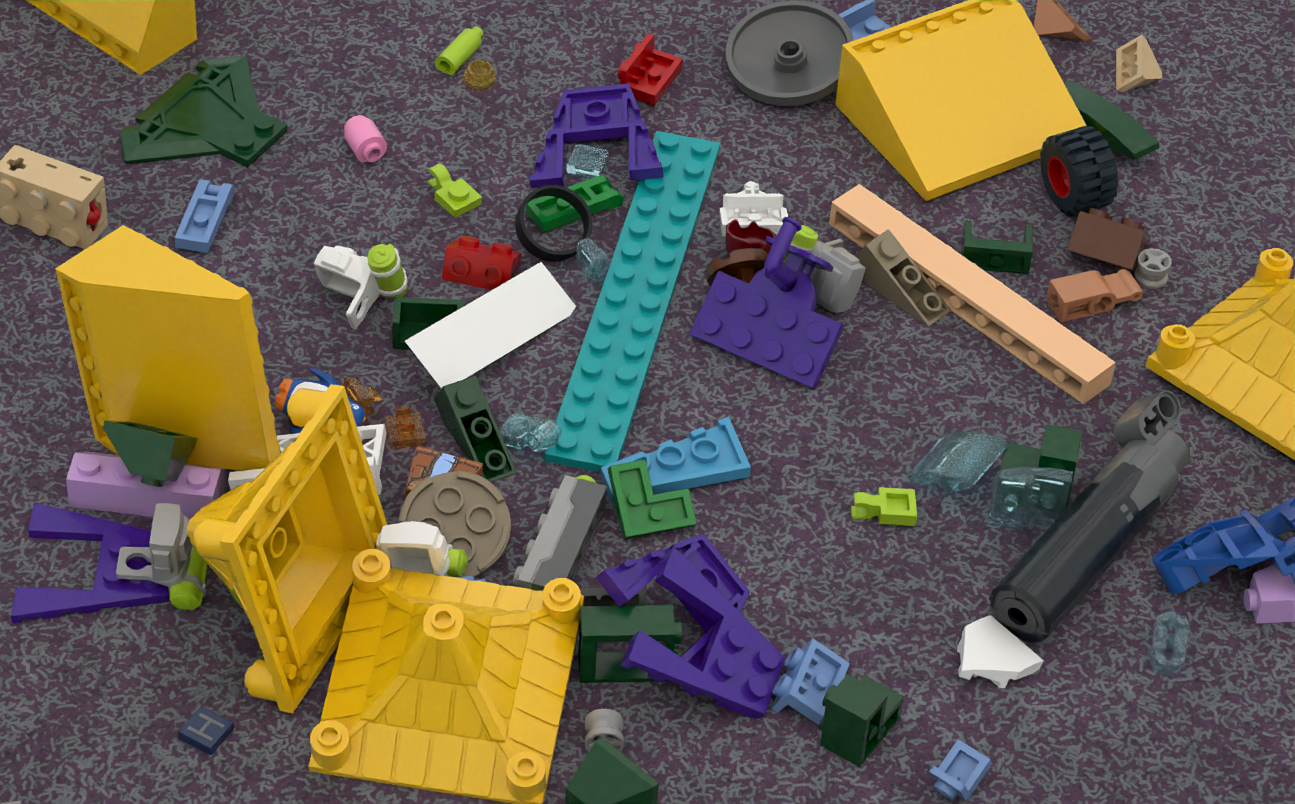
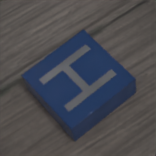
M201 706L178 731L179 739L212 755L234 730V722Z

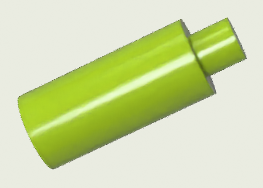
M477 26L472 29H464L435 59L436 68L439 71L453 75L481 46L482 29Z

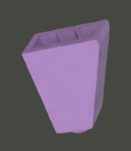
M1274 565L1253 573L1250 588L1244 591L1246 611L1253 612L1256 624L1295 622V583L1290 574L1284 577Z

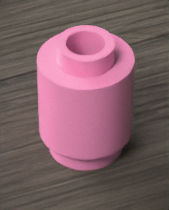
M362 115L354 116L346 122L344 138L357 159L362 163L378 161L387 150V142L374 122Z

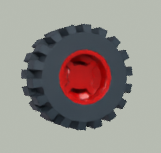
M1083 126L1046 138L1040 152L1042 178L1048 195L1062 213L1065 212L1070 217L1077 216L1080 211L1086 213L1089 212L1090 208L1100 209L1114 202V197L1118 193L1117 166L1108 142L1099 131H1096L1092 126Z

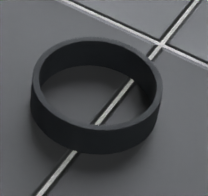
M546 185L532 191L519 207L515 218L516 234L523 247L530 254L544 261H561L576 255L590 238L593 227L590 209L583 198L573 190L559 185ZM543 196H553L568 202L576 209L583 223L584 233L581 243L567 251H553L539 245L529 235L524 223L526 204L533 199Z

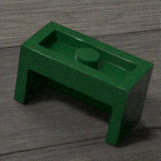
M965 220L961 242L962 256L985 271L1029 274L1033 253V226H1025L1023 242L972 238V221Z
M394 297L392 320L393 349L411 350L405 340L464 307L465 300Z

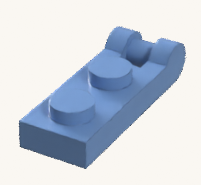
M199 180L175 235V248L209 253L228 205L234 196L235 188L233 184L223 183L219 186L213 185L209 180Z

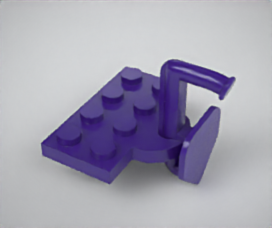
M784 217L782 219L783 224L776 238L767 236L765 242L771 246V249L764 262V268L755 274L749 284L720 271L717 272L689 334L815 389L845 326L814 312L817 297L810 275L814 268L832 272L834 267L827 261L790 245L796 232L800 231L802 226L795 219ZM787 254L788 257H787V259H786V261H785V263H784V262H783V259H784L785 255Z

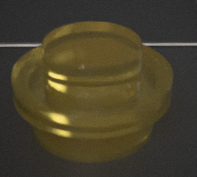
M474 60L468 64L464 71V81L473 88H487L495 83L496 71L490 62Z

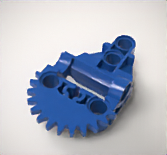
M1295 497L1290 498L1259 517L1245 509L1240 511L1239 516L1209 522L1159 551L1152 561L1169 592L1176 594L1186 591L1199 582L1207 583L1210 581V576L1229 565H1236L1241 570L1267 559L1284 577L1290 574L1295 583V536L1286 542L1276 538L1285 532L1295 533Z

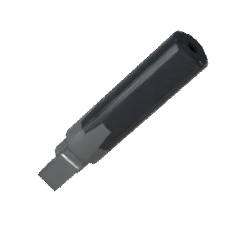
M1164 390L1139 398L1117 420L1114 426V435L1117 443L1122 448L992 590L989 600L990 609L995 619L1017 638L1026 642H1041L1046 639L1176 491L1178 474L1190 461V451L1183 439L1169 429L1179 418L1181 412L1180 402L1173 392Z

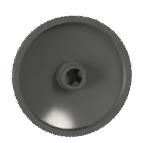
M798 0L771 3L752 11L733 28L726 44L727 69L734 84L743 93L757 101L776 106H797L811 103L826 97L837 89L842 45L854 41L853 35L847 23L837 13L820 4Z

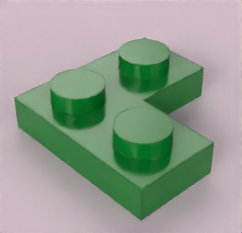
M646 460L612 465L607 469L623 540L693 527L697 524L689 488L653 495Z

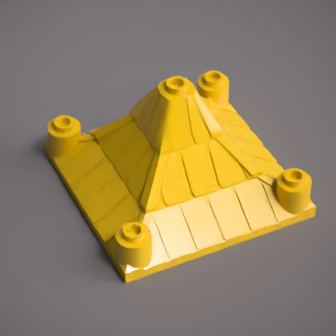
M1272 248L1260 254L1254 277L1211 309L1208 314H1205L1193 323L1191 327L1187 328L1176 324L1163 328L1156 351L1148 356L1146 368L1295 460V278L1289 279L1293 267V259L1284 250Z
M333 384L326 391L306 388L298 389L290 397L287 405V412L292 423L295 426L304 427L296 440L291 442L252 482H246L202 507L190 519L187 526V534L194 549L229 589L234 590L262 649L265 660L259 659L255 661L245 674V686L248 688L250 696L277 702L279 710L288 713H294L339 644L354 583L352 562L355 556L366 549H377L378 534L381 533L382 527L387 525L345 387Z
M366 549L358 553L352 562L354 583L321 721L313 728L310 734L312 753L308 766L309 771L511 804H544L579 631L580 606H584V595H581L578 585L567 578H556L546 584L543 591H534L521 587L502 586L489 582L470 581L463 578L437 576L430 573L391 568L388 556L378 549Z

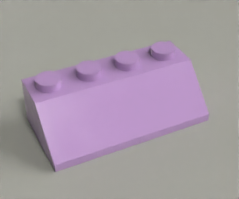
M88 451L75 452L66 478L69 507L154 517L156 504L172 503L180 504L183 515L188 517L190 521L202 507L224 494L230 470L185 464L177 481L164 482L163 487H157L141 483L142 476L129 473L119 455Z

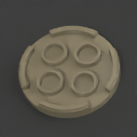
M458 470V472H447L425 478L408 494L399 516V523L416 521L438 527L441 535L445 537L447 544L452 545L453 549H464L468 565L463 576H474L475 578L489 571L503 556L510 539L511 519L504 497L491 482L467 471Z

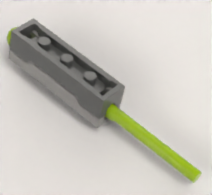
M565 475L559 489L553 488L548 504L549 512L548 514L542 513L537 526L538 536L536 540L530 539L525 552L526 562L524 567L518 566L513 578L514 587L543 591L545 585L556 578H567L574 582L606 509V485L596 483L592 477L587 475H580L576 478Z

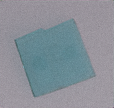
M954 432L944 434L907 477L916 486L940 482L946 493L969 489L977 483L1009 445L1005 439L983 433Z
M1023 467L997 471L987 524L1019 531L1024 530L1026 521L1051 526L1067 507L1073 471L1043 467Z

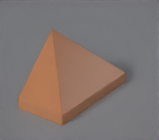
M1037 0L1034 29L1038 35L1079 41L1091 39L1057 0Z

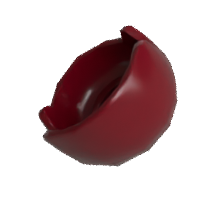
M734 219L726 225V249L728 253L747 248L762 249L768 255L771 246L765 240L767 236L776 238V234L769 228L758 226L755 221H752L747 227H740L739 221Z

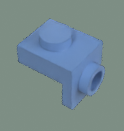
M958 739L939 768L933 765L929 770V774L933 781L936 782L933 785L934 789L951 800L957 795L966 801L987 773L992 762L988 757Z

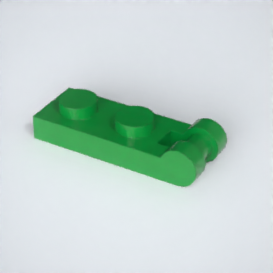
M599 175L567 187L583 198L591 214L619 207L624 201V197L617 189L611 188V182L604 175ZM543 196L526 204V214L542 233L581 219L572 205L557 197Z

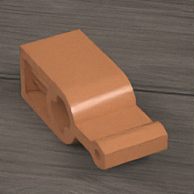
M1121 269L1117 273L1102 276L1099 271L1093 270L1050 280L1046 300L1059 321L1065 322L1108 312L1117 303L1130 300L1133 302L1138 301L1142 298L1143 291L1128 269Z

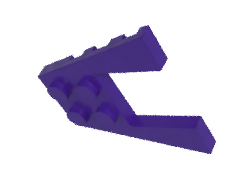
M619 84L564 90L553 117L554 125L552 130L547 132L545 137L546 145L543 152H539L536 160V170L534 175H530L529 182L531 188H539L546 185L564 187L565 143L609 138L616 139L619 137H629L630 180L664 177L662 164L659 162L655 146L650 140L646 124L642 120L630 85Z
M40 503L33 504L28 529L29 538L102 541L93 590L17 587L11 612L12 623H20L24 619L42 617V619L60 617V614L81 611L91 613L98 612L99 609L117 606L127 608L170 601V592L167 586L149 580L119 579L116 577L120 548L150 547L151 531ZM133 557L127 561L126 565L130 569L139 570L146 565H151V562H148L143 557Z
M704 533L675 543L664 550L659 549L650 552L642 558L628 560L617 567L606 568L596 576L600 584L617 605L621 607L658 574L666 553L674 547L740 613L750 594V590ZM677 597L689 611L692 618L705 631L680 656L699 669L716 622Z
M673 547L666 553L655 582L716 622L699 669L641 630L632 636L621 666L627 669L634 666L647 671V677L662 683L667 679L684 686V692L694 696L702 693L716 699L714 704L749 718L762 717L768 707L785 657Z

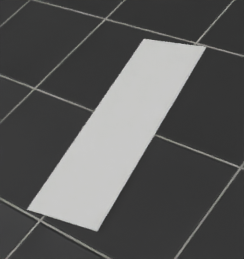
M540 262L410 337L405 342L442 388L445 385L466 379L569 317L576 305L543 263Z

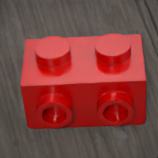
M648 33L641 43H636L630 58L621 63L617 78L620 79V84L630 85L635 99L655 106L682 70L683 59L654 49L655 35Z
M460 236L459 239H455L446 246L442 279L493 290L511 280L512 272L519 267L522 253L512 251L513 247L508 244L493 243L492 246L479 244L480 240L478 238Z

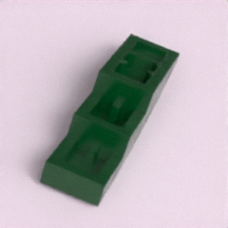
M1072 81L1064 83L1086 125L1094 127L1096 131L1103 135L1111 151L1136 160L1159 149V142L1137 121L1116 105L1092 90Z

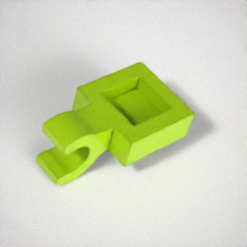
M439 163L429 168V172L435 177L428 181L437 190L435 191V201L456 218L482 204V196L462 178L453 182L444 165Z
M879 487L877 495L865 492L854 493V506H851L852 519H871L874 516H878L879 524L915 526L917 520L915 489Z

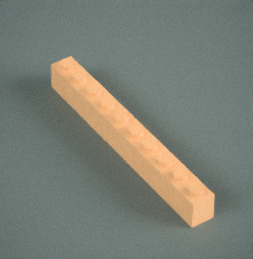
M859 184L832 201L829 221L832 227L862 248L889 229L952 312L1082 404H1085L1111 385L1116 362L1058 323L1054 318L1035 307L1028 300L1012 291L1001 281L979 268L975 263H972L956 252L952 247L933 236L926 229L910 220L900 211L880 199L876 194Z

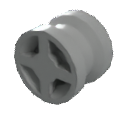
M1153 248L1140 252L1137 259L1138 267L1134 273L1137 283L1150 289H1157L1166 285L1168 272L1172 264L1170 256L1162 250Z
M597 709L585 717V730L587 732L585 748L588 752L600 737L619 752L622 751L624 748V737L621 733L623 730V717L620 713L612 709Z

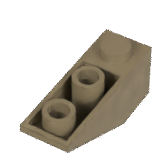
M889 229L867 243L854 255L859 259L860 264L866 268L862 279L864 283L929 327L951 311L950 307Z

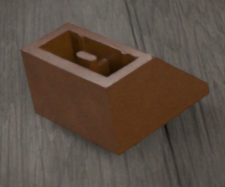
M1090 208L1089 213L1080 211L1067 250L1135 272L1140 252L1146 249L1151 237L1144 231L1145 226L1142 223L1127 218H1122L1121 223L1112 221L1113 216H1110L1109 213Z

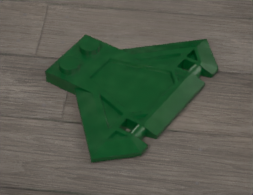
M244 55L206 59L196 65V69L200 71L198 75L191 73L184 75L135 118V121L140 124L138 127L125 126L120 131L125 164L220 154L248 168L288 132L287 124L259 111L247 57Z

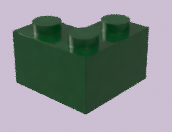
M1046 424L1042 449L1006 442L996 495L1004 496L1010 501L1024 500L1039 503L1050 509L1057 507L1066 509L1070 498L1083 431Z
M847 674L838 686L832 685L823 698L822 705L825 706V712L819 725V730L822 731L820 746L860 767L900 720L904 696L865 675L859 681Z

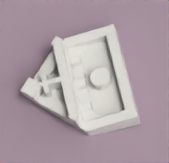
M752 181L744 184V190L737 194L727 193L723 195V207L720 208L722 237H726V225L734 219L739 221L740 227H747L752 221H755L758 226L769 228L777 236L783 224L782 219L788 217L787 209L783 207L784 195L780 193L766 194L759 191V184Z
M991 615L965 626L962 638L957 646V652L960 653L961 665L958 669L959 677L970 680L972 676H981L990 679L998 688H1005L1009 679L1017 680L1033 674L1040 669L1044 661Z

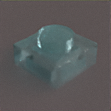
M576 143L567 163V174L586 179L602 175L608 160V150Z
M590 237L577 241L576 264L593 285L604 281L606 278V267H608V258L602 248H598Z

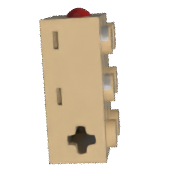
M14 145L0 160V218L9 225L18 224L29 228L39 236L48 235L61 240L63 244L69 247L77 246L87 249L108 226L105 188H103L105 186L104 177Z

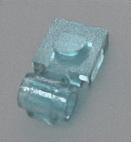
M523 413L510 416L506 423L498 428L505 445L520 450L529 446L535 452L547 451L558 443L561 436L560 427L554 420L539 419Z

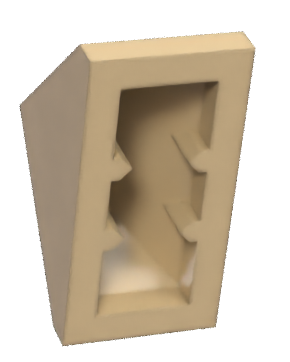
M1143 35L1116 49L1117 91L1125 92L1162 79V71Z

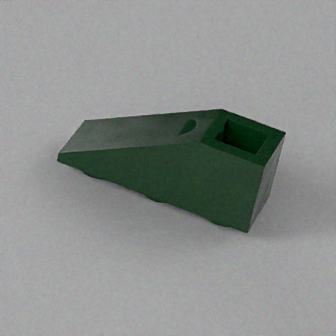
M476 375L443 386L434 401L444 425L466 458L483 463V478L489 482L516 474L515 466Z

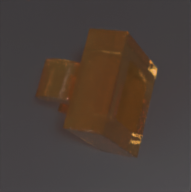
M345 378L342 386L345 387L347 395L351 400L358 402L365 410L364 420L360 425L363 426L367 416L376 414L371 407L372 401H381L382 397L376 389L372 387L365 388L358 378Z
M411 406L396 407V415L384 417L390 450L426 445V435L420 412L411 413Z

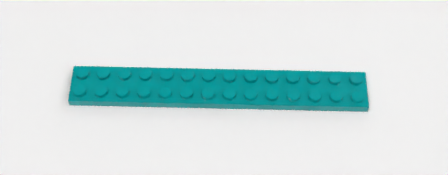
M656 131L653 144L659 162L662 164L664 177L640 179L550 436L544 454V461L601 472V467L620 460L719 155V142Z

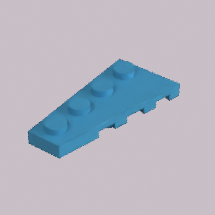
M728 416L718 420V425L705 430L701 427L691 431L686 439L676 443L669 440L659 444V449L646 454L641 451L601 467V480L603 485L607 486V495L610 502L615 503L607 470L612 465L646 460L653 495L750 477L751 466Z

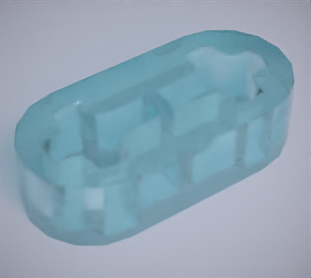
M1162 613L1157 617L1154 625L1150 665L1155 671L1163 675L1178 674L1182 670L1186 658L1189 624L1186 618L1178 613ZM1167 626L1174 627V638L1167 637ZM1165 649L1172 650V661L1164 660Z

